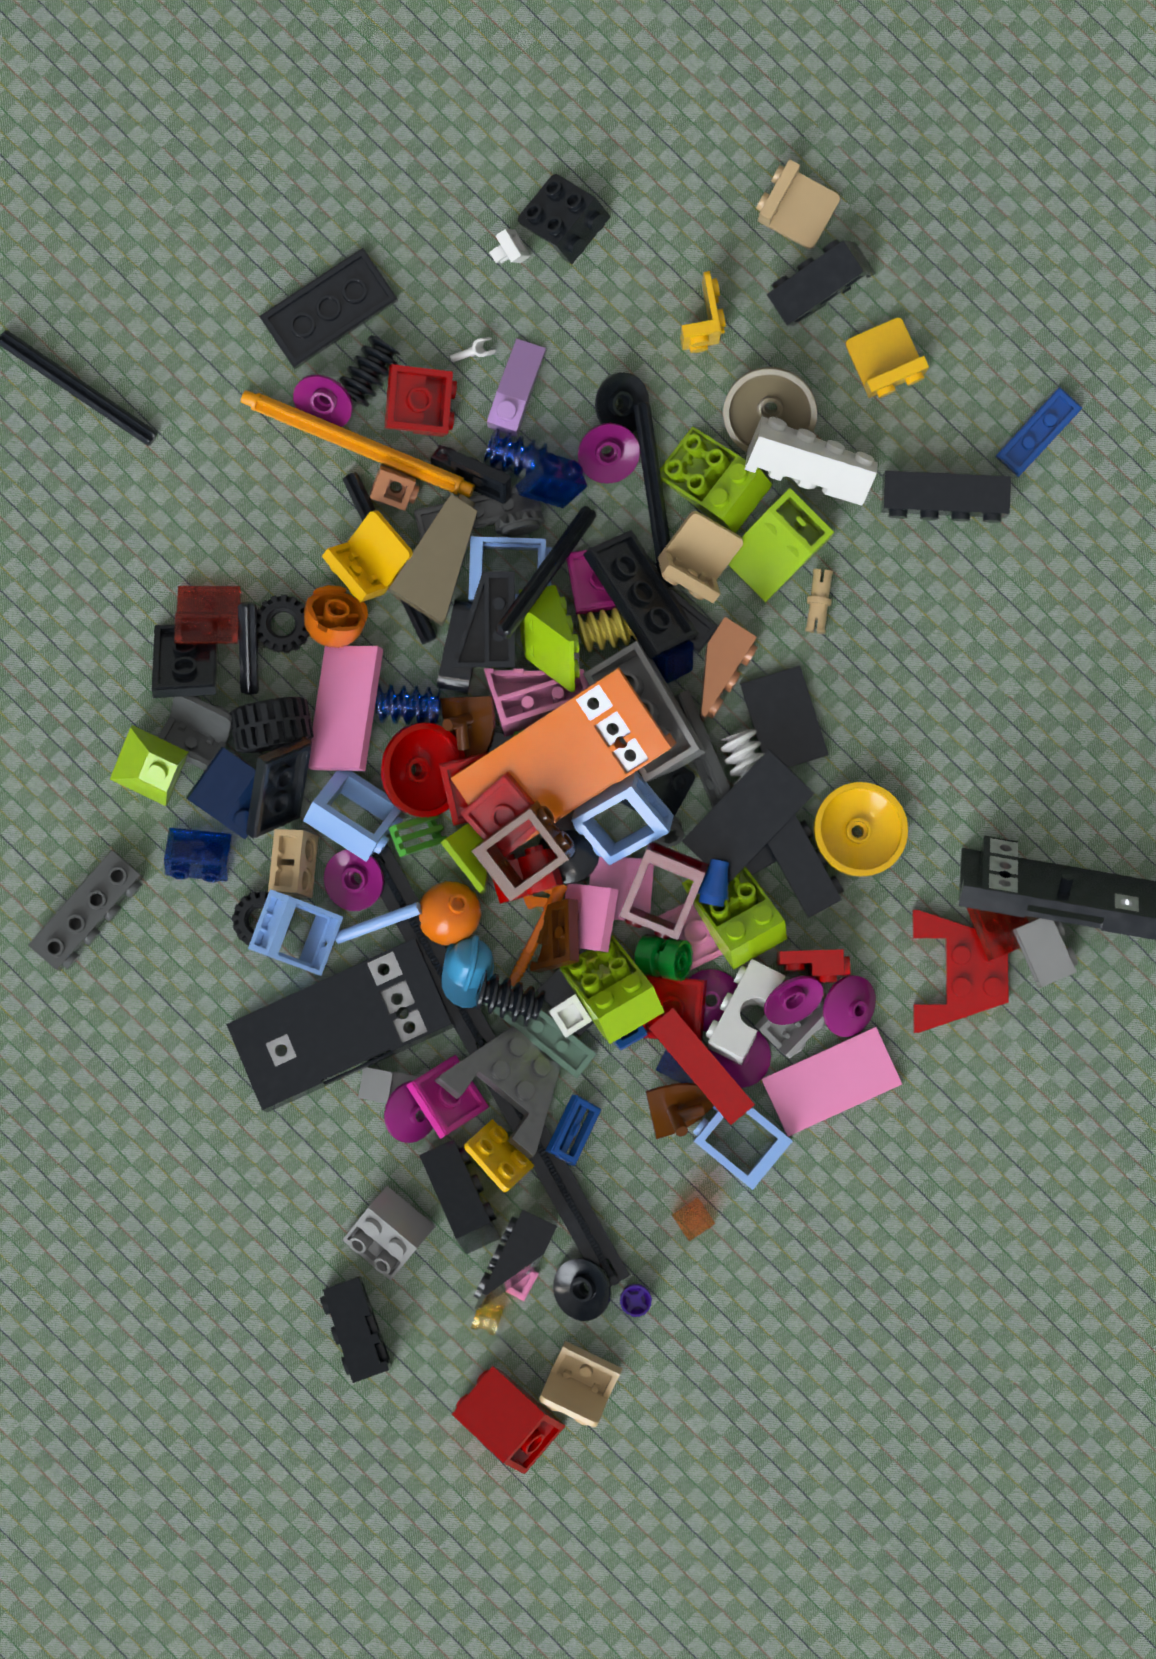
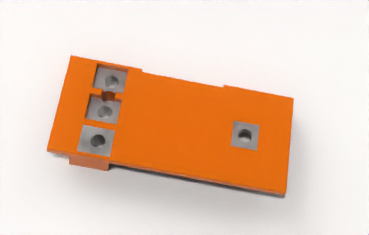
M618 667L451 777V780L467 804L470 805L508 772L534 802L538 801L541 806H546L554 816V823H556L615 783H619L670 750L676 744V741L670 733L666 736L664 735ZM593 697L598 699L599 705L594 703ZM611 723L617 724L619 731H614L611 728ZM623 736V739L626 741V743L628 742V744L621 743L619 737ZM629 749L636 752V758L629 755ZM538 830L534 834H532L526 841H524L521 845H523L536 835L540 834Z

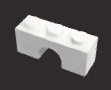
M751 959L748 967L742 965L734 980L738 984L734 994L728 992L721 1004L720 1010L724 1011L720 1021L713 1020L705 1037L710 1039L708 1049L742 1065L756 1038L757 1030L749 1027L742 1021L740 1012L749 1005H759L764 1008L770 993L785 981L786 976Z

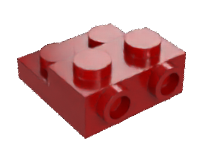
M391 364L389 366L384 428L412 431V434L444 437L454 425V412L450 411L451 399L454 400L456 396L457 382L453 381V371Z
M844 949L777 952V966L784 965V971L805 970V965H808L809 976L816 977L820 983L837 982V976L850 975V957L844 956Z

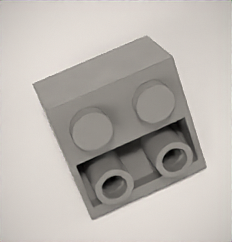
M1037 918L1013 929V933L1038 988L1077 972L1074 967L1078 964L1076 955L1071 947L1066 948L1061 937L1065 935L1061 922Z
M386 1186L342 1241L391 1281L435 1228V1225Z

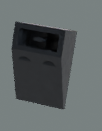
M522 1210L519 1218L512 1216L500 1240L505 1243V1246L498 1244L487 1267L492 1273H484L473 1296L479 1299L475 1309H482L536 1270L557 1228L556 1225L525 1210Z

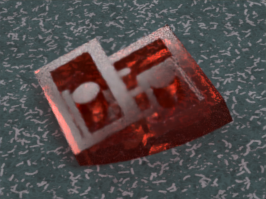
M178 586L174 642L182 644H238V605L241 603V586Z
M967 908L988 961L1021 949L1013 929L1028 923L1027 916L1019 917Z

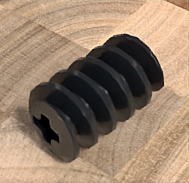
M373 335L368 338L372 347L365 345L361 347L365 357L358 355L354 357V362L358 368L353 366L346 368L351 378L345 376L339 378L340 383L347 390L351 399L365 407L370 405L365 399V395L376 397L377 394L373 390L372 385L383 387L384 384L379 378L380 374L389 377V370L386 366L387 364L398 365L393 356L394 354L400 355L389 344Z
M485 970L475 997L476 1009L479 1010L484 1003H487L488 1014H492L496 1007H499L500 1018H504L508 1011L512 1012V1022L515 1023L520 1016H524V1026L527 1027L532 1020L538 1018L546 991L541 990L535 997V988L529 986L523 993L522 982H517L511 989L510 978H505L499 984V974L495 973L487 980V970Z

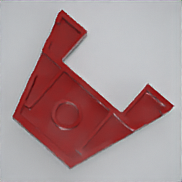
M912 910V939H945L946 1004H914L913 1033H920L1009 1003L1008 939L920 910Z

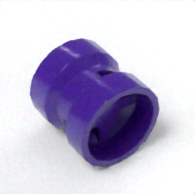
M633 1283L627 1285L622 1290L620 1304L626 1314L632 1317H640L645 1315L651 1307L652 1298L645 1286Z

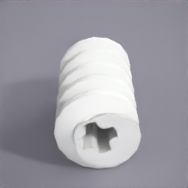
M756 729L742 731L720 740L728 741L721 747V751L732 753L725 760L726 764H736L730 771L731 776H740L742 778L765 754L754 752L761 745L760 741H750V738L757 733Z

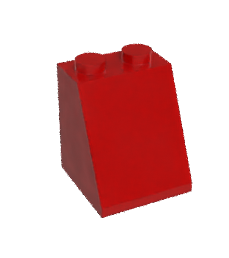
M494 1366L490 1370L484 1371L478 1377L477 1385L469 1394H465L459 1399L455 1411L451 1414L503 1464L523 1474L531 1468L565 1428V1425L507 1374Z

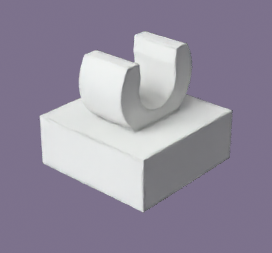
M504 229L498 233L496 238L501 245L489 252L495 263L499 261L504 263L508 259L514 263H522L531 257L516 230Z
M576 994L549 1011L565 1038L592 1022Z

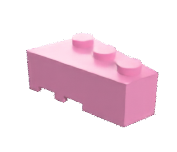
M484 668L487 685L491 696H493V703L504 737L514 734L515 731L526 729L587 688L589 684L583 675L585 673L584 669H579L580 678L575 679V692H570L543 671H524V669L516 668L514 670Z

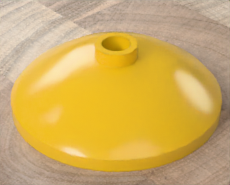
M854 782L835 789L823 800L815 816L814 836L821 855L832 867L847 875L866 877L885 871L899 859L907 843L908 822L903 807L889 791L872 783ZM853 827L861 829V837L857 838L852 834Z

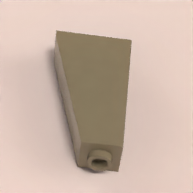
M450 494L414 549L412 557L407 560L389 588L391 594L441 626L446 621L470 536L477 518V510L474 509L475 503L459 494L458 498Z

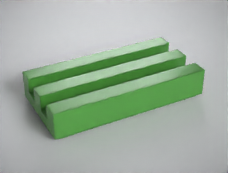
M439 815L415 818L388 828L399 857L441 845V842L447 836H441L440 831L444 830L442 824L437 825L436 823ZM425 823L429 827L400 836L398 833L399 831ZM431 834L433 840L404 848L403 845L404 842Z

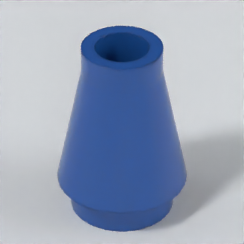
M710 859L709 867L697 893L700 894V903L724 907L725 900H728L729 862Z

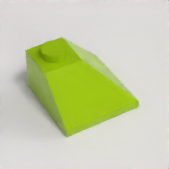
M132 725L110 780L167 806L189 752Z
M468 823L444 839L441 844L482 895L487 889L488 872L473 854L472 850L483 839Z

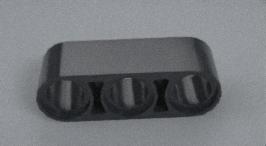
M459 599L454 601L437 688L468 694L474 667L451 666L473 602Z

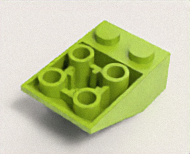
M693 426L660 468L661 481L712 520L734 533L739 530L773 485L761 469L757 467L755 473L745 470L746 460Z
M789 488L741 537L743 545L728 566L766 603L833 537L834 531Z
M550 585L545 588L520 623V641L528 661L568 691L575 692V679L580 678L579 663L577 659H574V653H579L578 636L573 634L571 615H567L565 597L559 596L556 585Z
M746 867L729 883L728 900H725L724 907L700 903V894L696 895L693 905L715 944L733 969L740 967L787 940L784 918ZM689 879L682 882V886L687 894L693 883Z
M613 935L610 939L608 952L586 950L579 955V962L559 967L592 1021L609 1044L664 1013L653 985Z

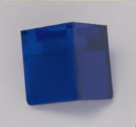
M688 641L653 658L666 683H670L693 670V642Z

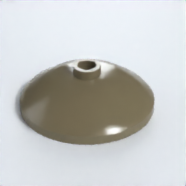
M778 367L757 368L742 375L729 389L723 407L725 428L733 442L745 452H747L762 416L768 419L769 417H776L786 422L788 427L796 430L803 428L813 432L817 422L816 399L808 384L795 373ZM768 402H774L777 407L774 410H769L765 405Z

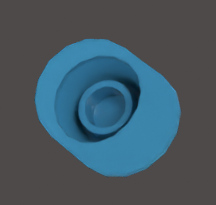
M474 935L472 938L461 940L457 944H450L444 957L441 978L442 989L445 996L453 1004L462 1008L476 1006L475 997L484 971L487 970V980L493 975L494 961L492 952L488 945L479 940V936Z

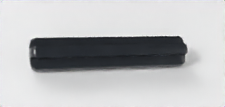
M243 602L238 605L240 691L245 695H253L259 692L257 606L252 602Z

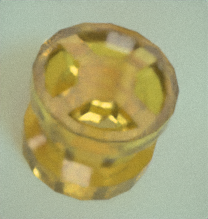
M487 1304L482 1309L476 1310L471 1329L487 1330L489 1335L495 1336L504 1306L500 1304L496 1306Z

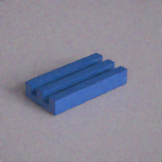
M572 1094L546 1148V1152L555 1155L560 1160H564L569 1165L575 1166L602 1109L582 1097ZM588 1109L589 1112H588V1114H587V1116H586V1118H585V1121H584V1123H583V1125H582V1127H581V1129H580V1131H579L580 1123H581V1121H582V1119H583V1116H584L586 1110ZM577 1135V1138H576V1140H575V1142H574V1144H573V1146H572V1148H571V1150H570V1152H569V1155H568V1154H567V1150H568V1148H569V1146H570V1144H571V1142H572L574 1136Z

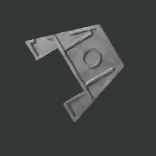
M512 1026L439 1075L435 1082L457 1099L464 1093L474 1077H479L524 1115L507 1141L530 1159L537 1152L561 1066Z

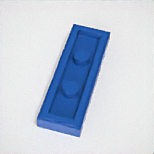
M1059 387L995 457L1019 477L1081 411L1082 407Z

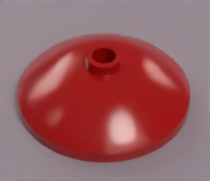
M433 723L411 724L393 736L383 754L381 779L388 798L399 810L415 817H433L449 809L439 763L465 758L464 751L458 750L457 738L450 731H446L442 726ZM413 764L416 767V772L414 775L411 772Z

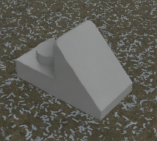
M368 1067L364 1068L358 1098L387 1103L388 1098L398 1086L405 1082L413 1081L420 1076Z

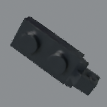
M442 445L431 456L432 465L464 477L465 481L475 485L474 491L502 504L507 503L511 498V476L504 471L494 469L473 457L465 456L452 448Z

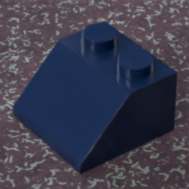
M221 747L186 799L246 840L248 837L246 829L255 769L224 747Z

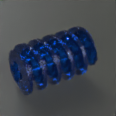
M496 428L490 438L483 464L490 458V467L496 468L501 461L502 471L507 472L514 465V474L516 476H519L526 469L527 479H532L535 473H538V482L543 483L553 452L551 454L548 453L547 443H544L537 450L535 439H532L527 446H524V436L522 435L514 443L512 442V432H508L501 439L500 429Z
M378 684L376 714H378L380 723H386L390 715L393 724H398L401 716H403L406 725L411 724L414 716L417 723H424L426 717H428L430 723L437 724L441 707V687L437 695L434 696L430 686H427L424 695H421L418 686H414L412 693L408 694L406 686L402 685L399 694H397L393 684L389 685L386 693H383L381 684Z

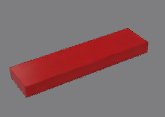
M674 1008L670 1009L649 1027V1030L730 1125L755 1105Z

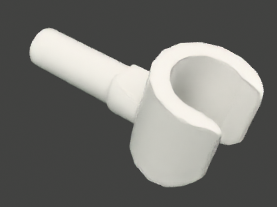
M486 337L475 340L472 347L450 355L451 361L456 362L475 355L478 357L493 355L496 349L485 351L483 348L484 342L492 338Z

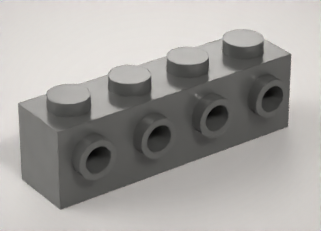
M111 850L28 946L54 969L61 971L65 967L68 970L79 959L80 955L77 953L84 944L91 945L101 932L98 928L105 920L111 922L122 909L119 904L126 896L132 898L143 885L139 881L144 876L116 851Z

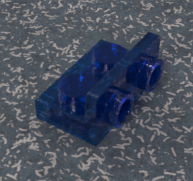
M539 449L531 452L536 467L516 484L520 496L559 508H565L588 487L583 475V468L577 461Z
M169 827L164 855L165 875L181 880L187 878L203 879L210 883L228 881V863L232 845V834Z

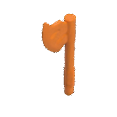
M563 884L542 891L549 894V898L536 897L533 894L523 897L528 909L542 907L543 912L509 977L512 986L520 982L528 968V964H530V960H532V956H534V952L539 944L537 940L544 924L547 905L561 901L568 886Z

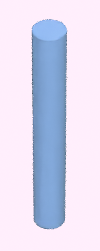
M415 902L339 930L335 941L340 944L422 914L421 905L419 902Z

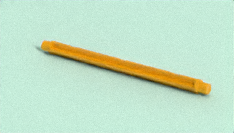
M245 390L240 402L250 406L253 411L375 460L455 495L462 494L470 498L475 485L465 481L464 477L448 472L259 392L255 394Z

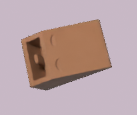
M724 617L709 640L705 651L700 707L702 722L705 721L707 716L712 719L714 718L724 701L720 698L724 690L729 693L731 692L741 673L737 672V669L741 663L747 667L758 649L754 645L757 637L727 617Z

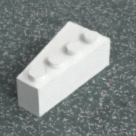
M762 416L747 449L745 470L755 473L758 467L768 471L770 478L780 481L782 477L787 476L793 478L799 487L809 490L820 486L823 487L822 492L826 495L862 506L876 477L878 462H875L872 456L864 452L853 453L846 450L839 442L833 440L826 442L818 439L813 432L807 429L800 428L796 430L788 427L786 422L779 418L769 417L768 419Z

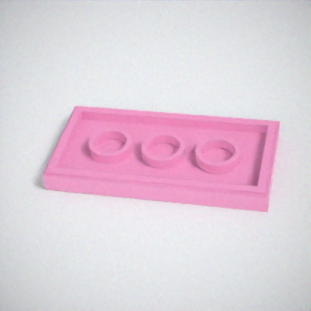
M325 646L312 728L314 737L311 739L309 769L329 771L366 770L383 648L379 646H344L340 648Z
M876 1027L761 1079L788 1137L902 1085Z

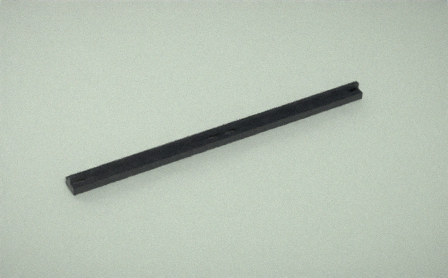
M388 844L380 853L385 864H383L380 856L374 852L372 856L379 863L384 877V885L380 897L388 911L391 912L415 902H420ZM419 915L396 923L406 942L414 938L416 939L445 1008L455 1023L456 1027L454 1028L469 1055L485 1045L482 1040L483 1038L486 1043L494 1039L496 1036L480 1009L477 1010L476 1006L462 1008L453 1004L445 996L441 978L447 949L444 945L431 941L422 932ZM487 1085L511 1130L514 1132L524 1115ZM544 1123L537 1152L529 1160L534 1164V1171L583 1258L596 1263L602 1269L599 1264L601 1263L609 1277L610 1287L629 1277L630 1274L568 1164L564 1160L555 1157V1155L546 1152L552 1136ZM607 1258H608L610 1264L612 1265V1267H613L615 1273L617 1274L616 1276H615L614 1272L612 1271L610 1265L608 1264V1262H607V1260H606Z

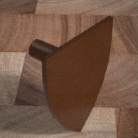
M493 696L440 698L444 719L442 723L443 728L446 731H450L457 738L458 750H463L465 757L487 753L492 743L495 728Z
M675 1083L646 1091L656 1139L674 1133L680 1137L686 1135L688 1127L700 1120L714 1106L699 1087L693 1083Z

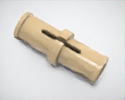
M813 569L811 596H807V604L810 605L807 626L805 628L806 632L814 633L816 620H818L817 634H825L827 609L831 606L832 599L829 598L833 575V571L826 569L824 570L823 582H821L822 569Z

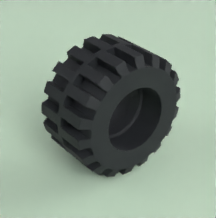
M282 697L239 706L229 713L233 717L231 726L235 749L238 752L257 753L272 751L300 738L306 737L310 740L314 737L307 699L302 697Z

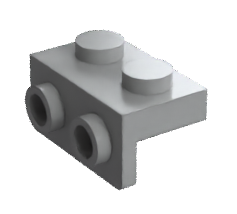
M820 1002L810 1015L788 1025L774 1024L764 1015L755 1027L786 1057L791 1058L805 1047L806 1041L816 1031H819L826 1025L823 1017L824 1005Z

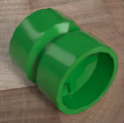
M648 934L641 937L635 951V964L644 975L652 977L662 976L665 979L683 981L690 972L693 951L688 941L673 938L666 940Z

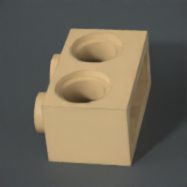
M274 829L268 892L271 889L294 898H312L319 836L304 830Z

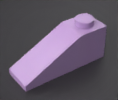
M516 339L487 419L488 428L518 437L546 348Z

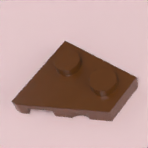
M568 898L547 905L544 924L537 943L542 944L538 962L531 961V972L541 973L579 962L578 900Z

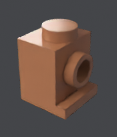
M381 463L370 491V498L405 511L408 502L414 504L420 486L415 485V477ZM396 481L402 484V488L394 491L391 489L390 484Z

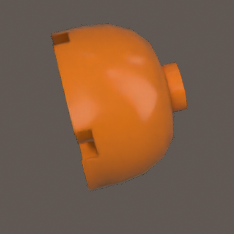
M327 585L315 589L312 596L308 597L304 608V625L310 637L317 643L327 647L340 648L351 644L362 633L368 617L367 606L364 602L360 603L356 597L354 598L352 595L347 594V588Z
M444 881L432 886L419 902L422 912L419 915L422 932L431 941L441 945L457 944L459 941L469 938L477 930L482 916L481 904L477 895L467 885L458 881Z

